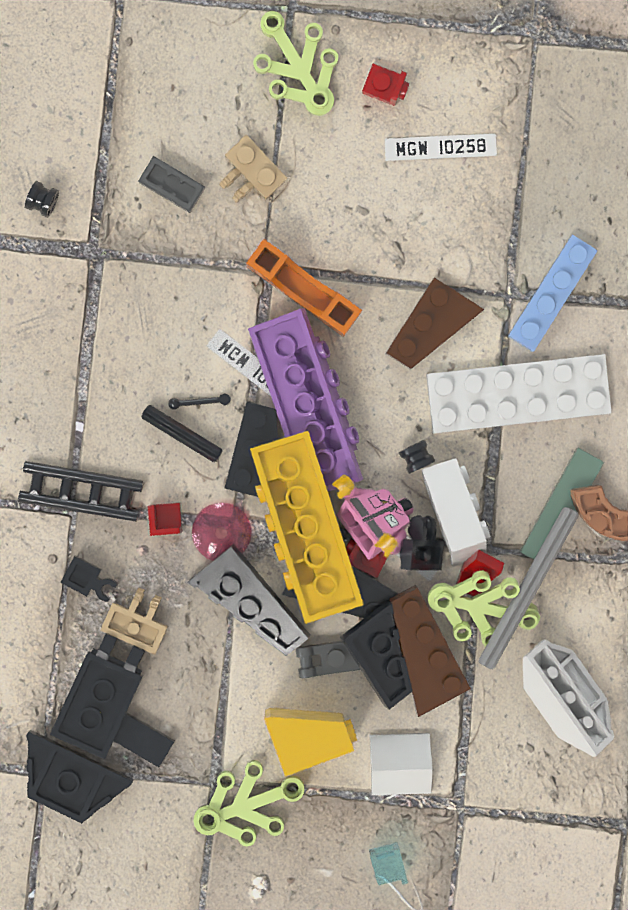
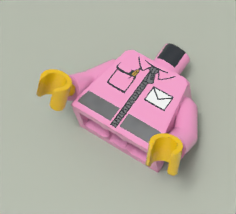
M345 474L340 476L332 485L339 490L338 497L340 499L345 498V501L336 516L365 556L370 560L381 551L384 552L383 555L386 558L389 555L398 554L402 548L403 539L407 537L405 530L410 523L408 516L413 513L411 501L407 498L396 501L386 489L375 491L372 489L356 488L350 477Z

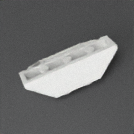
M542 640L523 657V689L557 737L593 757L597 756L614 739V733L611 730L608 700L574 651L552 644L550 641Z

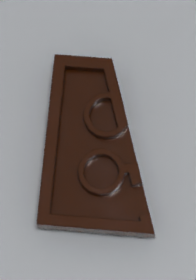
M434 277L385 354L411 370L485 309Z

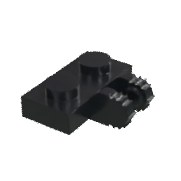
M421 515L411 517L408 534L412 539H403L399 554L401 560L400 569H442L444 541L436 540L437 522L434 518L430 516L421 517Z

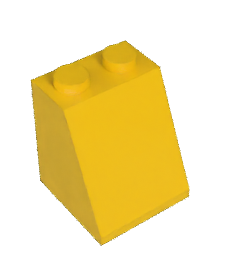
M281 708L265 710L264 720L285 777L355 751L353 742L358 741L351 719L345 721L343 713Z

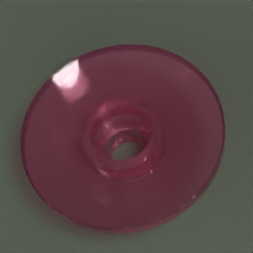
M214 503L205 507L197 515L192 526V538L195 547L204 557L212 561L232 544L243 554L251 540L252 531L248 517L240 508L229 503ZM217 528H225L227 536L222 539L216 536Z

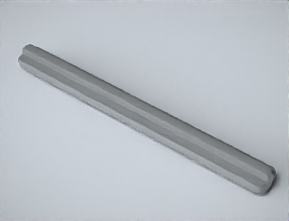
M564 507L520 584L519 594L511 600L479 658L481 665L492 670L497 665L578 519L579 514L576 511Z

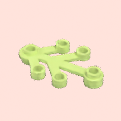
M276 11L265 13L261 18V30L267 37L275 39L289 64L272 61L268 55L259 54L253 61L255 71L259 74L272 73L300 80L305 90L290 88L286 86L284 81L274 80L269 85V93L276 100L285 98L305 103L306 109L313 115L322 116L327 114L334 105V96L328 87L333 68L338 63L337 52L334 49L328 48L321 53L320 62L322 69L317 84L310 74L317 43L323 35L322 27L317 23H310L306 26V41L302 58H300L284 31L283 16ZM270 18H275L278 21V25L273 28L269 27L267 21ZM312 28L319 31V35L315 38L308 35V31ZM332 54L335 60L333 63H326L323 59L324 56ZM261 59L268 62V66L264 69H260L257 66V62ZM275 85H281L284 91L277 95L273 93L272 89ZM316 95H322L325 98V102L318 105L313 99Z
M477 571L471 578L454 586H450L447 583L434 585L428 593V603L433 610L445 613L453 626L454 637L458 641H466L472 635L470 624L462 621L456 608L467 610L481 632L483 645L486 646L490 640L486 639V637L493 635L495 628L490 625L484 614L502 618L508 606L490 602L503 596L514 598L519 594L520 588L517 580L512 577L505 578L501 581V584L490 588L491 580L489 574L485 571ZM479 579H486L484 583H477ZM510 585L515 586L512 590L505 589ZM474 589L482 592L472 598L462 596ZM440 598H448L446 600L439 601ZM530 603L519 623L521 628L530 630L539 623L540 615L536 605ZM466 629L464 633H458V630Z
M252 760L246 764V775L233 803L221 808L227 790L232 789L235 784L234 774L230 771H223L218 775L217 788L209 805H203L195 812L194 826L197 831L204 835H213L219 831L239 840L243 846L253 845L256 841V832L252 827L246 826L241 829L225 821L237 816L266 829L272 836H278L284 830L282 818L279 816L268 817L254 809L282 798L290 802L298 801L304 794V783L297 776H288L282 781L281 786L249 797L256 780L263 773L262 764L259 761ZM256 765L259 767L260 772L257 775H252L249 773L248 768ZM223 776H229L232 782L230 785L225 786L221 783L220 779ZM294 782L298 785V789L295 792H290L287 790V785ZM210 814L214 817V822L206 824L203 817ZM278 821L281 827L279 830L274 831L270 828V823ZM244 832H250L253 838L250 841H244L241 835Z

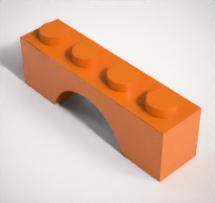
M265 239L262 240L246 262L250 270L298 305L305 308V310L342 337L346 335L362 312L359 307L312 277L289 256Z

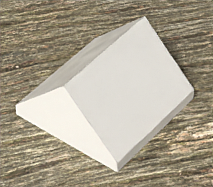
M429 733L370 735L371 795L431 793L433 767Z

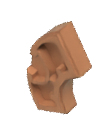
M601 485L570 489L573 504L580 517L589 527L606 537L628 541V510L614 507L605 497Z

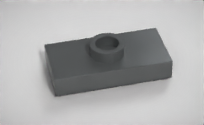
M155 156L151 158L138 180V183L188 213H191L205 190V186Z

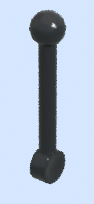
M225 393L221 394L220 397L190 400L172 398L169 400L168 406L170 409L176 410L179 406L213 403L228 405L231 398Z

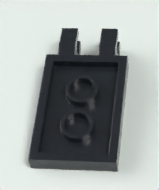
M107 633L98 650L93 648L92 652H87L50 733L51 736L102 759H106L142 680V670L137 667L145 650L133 646L126 662L112 657L110 654L118 638Z

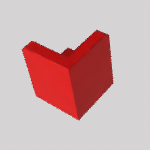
M180 502L148 505L150 536L181 534L183 532Z

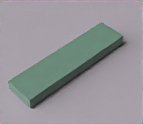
M576 448L519 551L520 553L534 560L562 509L567 507L577 512L572 501L570 489L592 486L604 464L602 460L580 448Z

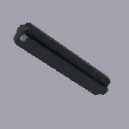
M148 405L141 415L143 420L203 457L216 462L221 456L223 450L152 405Z

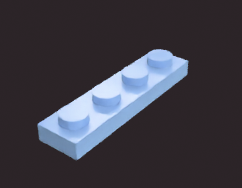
M571 235L508 334V337L534 352L598 250L578 237Z

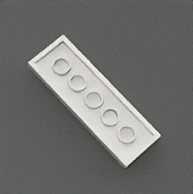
M605 354L426 374L433 433L612 414Z

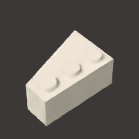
M454 458L422 469L423 480L434 513L441 527L443 540L446 541L451 555L452 567L463 564L478 550L486 553V539L490 538V534L485 520L479 522L476 511L480 510L475 493L469 494L466 484L470 483V479L465 466L459 467L457 459Z

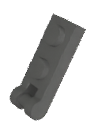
M343 641L296 648V657L300 658L301 668L298 669L299 678H311L320 675L361 670ZM320 654L322 665L313 666L312 656Z

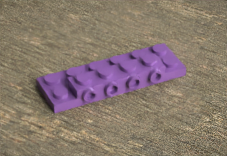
M305 308L248 328L285 438L309 431L327 491L337 489L333 487L332 483L343 474L350 477L353 483L364 480L354 453L355 450H358L356 444L359 443V435L354 426H349L346 417L350 412L348 403L345 398L339 397L336 388L340 385L339 376L334 369L330 370L326 359L330 357L329 347L324 340L320 341L319 336H314Z

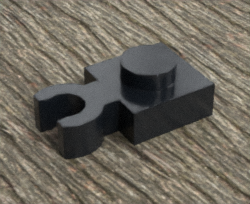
M78 556L73 557L60 582L86 597L91 590H94L97 597L105 602H108L111 597L103 593V586L108 584L116 588L118 585L114 579L99 578L98 576L102 569Z

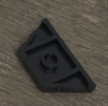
M29 730L26 735V741H28L27 798L81 824L97 810L112 801L119 793L130 787L134 780L33 730Z

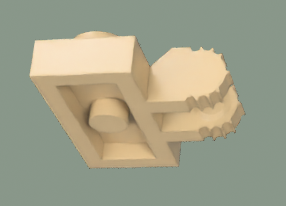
M245 135L225 154V158L235 169L219 185L223 189L230 187L242 175L248 182L234 193L232 199L237 203L253 188L267 200L288 179L261 149Z
M138 588L129 609L115 602L112 603L100 631L155 655L168 628L167 625L153 620L162 597L155 595L151 600L147 615L144 616L135 612L139 603L142 602L145 591Z

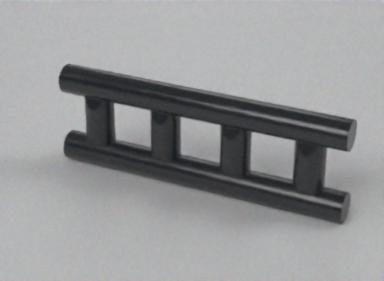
M25 461L23 473L32 474L30 491L20 490L18 502L137 522L139 510L130 509L132 492H142L144 481ZM44 476L62 479L59 497L41 494ZM74 481L91 484L88 502L71 499ZM103 486L121 489L118 507L100 504Z

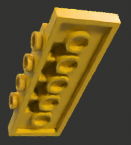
M309 431L251 448L250 451L261 484L255 486L260 504L267 503L269 514L264 515L269 532H276L279 542L273 544L278 561L285 560L288 570L283 573L285 584L288 590L294 589L305 624L364 605Z

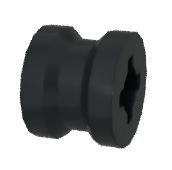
M35 181L27 195L25 208L30 211L38 210L42 216L48 218L57 203L59 190L54 188L47 189L41 182Z
M425 439L398 452L400 457L405 459L407 463L406 469L409 474L435 462L433 455H430L426 449L427 443Z

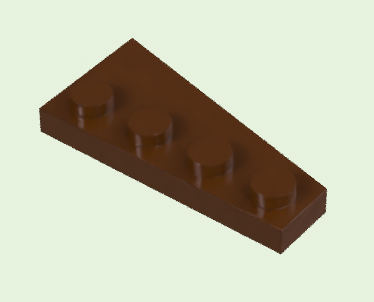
M414 585L390 598L389 601L392 603L395 626L400 636L401 651L405 658L413 691L412 695L416 714L420 717L471 688L417 586Z

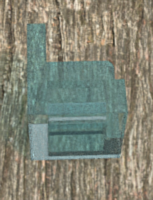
M398 842L369 849L372 866L379 885L401 880L402 885L408 884Z

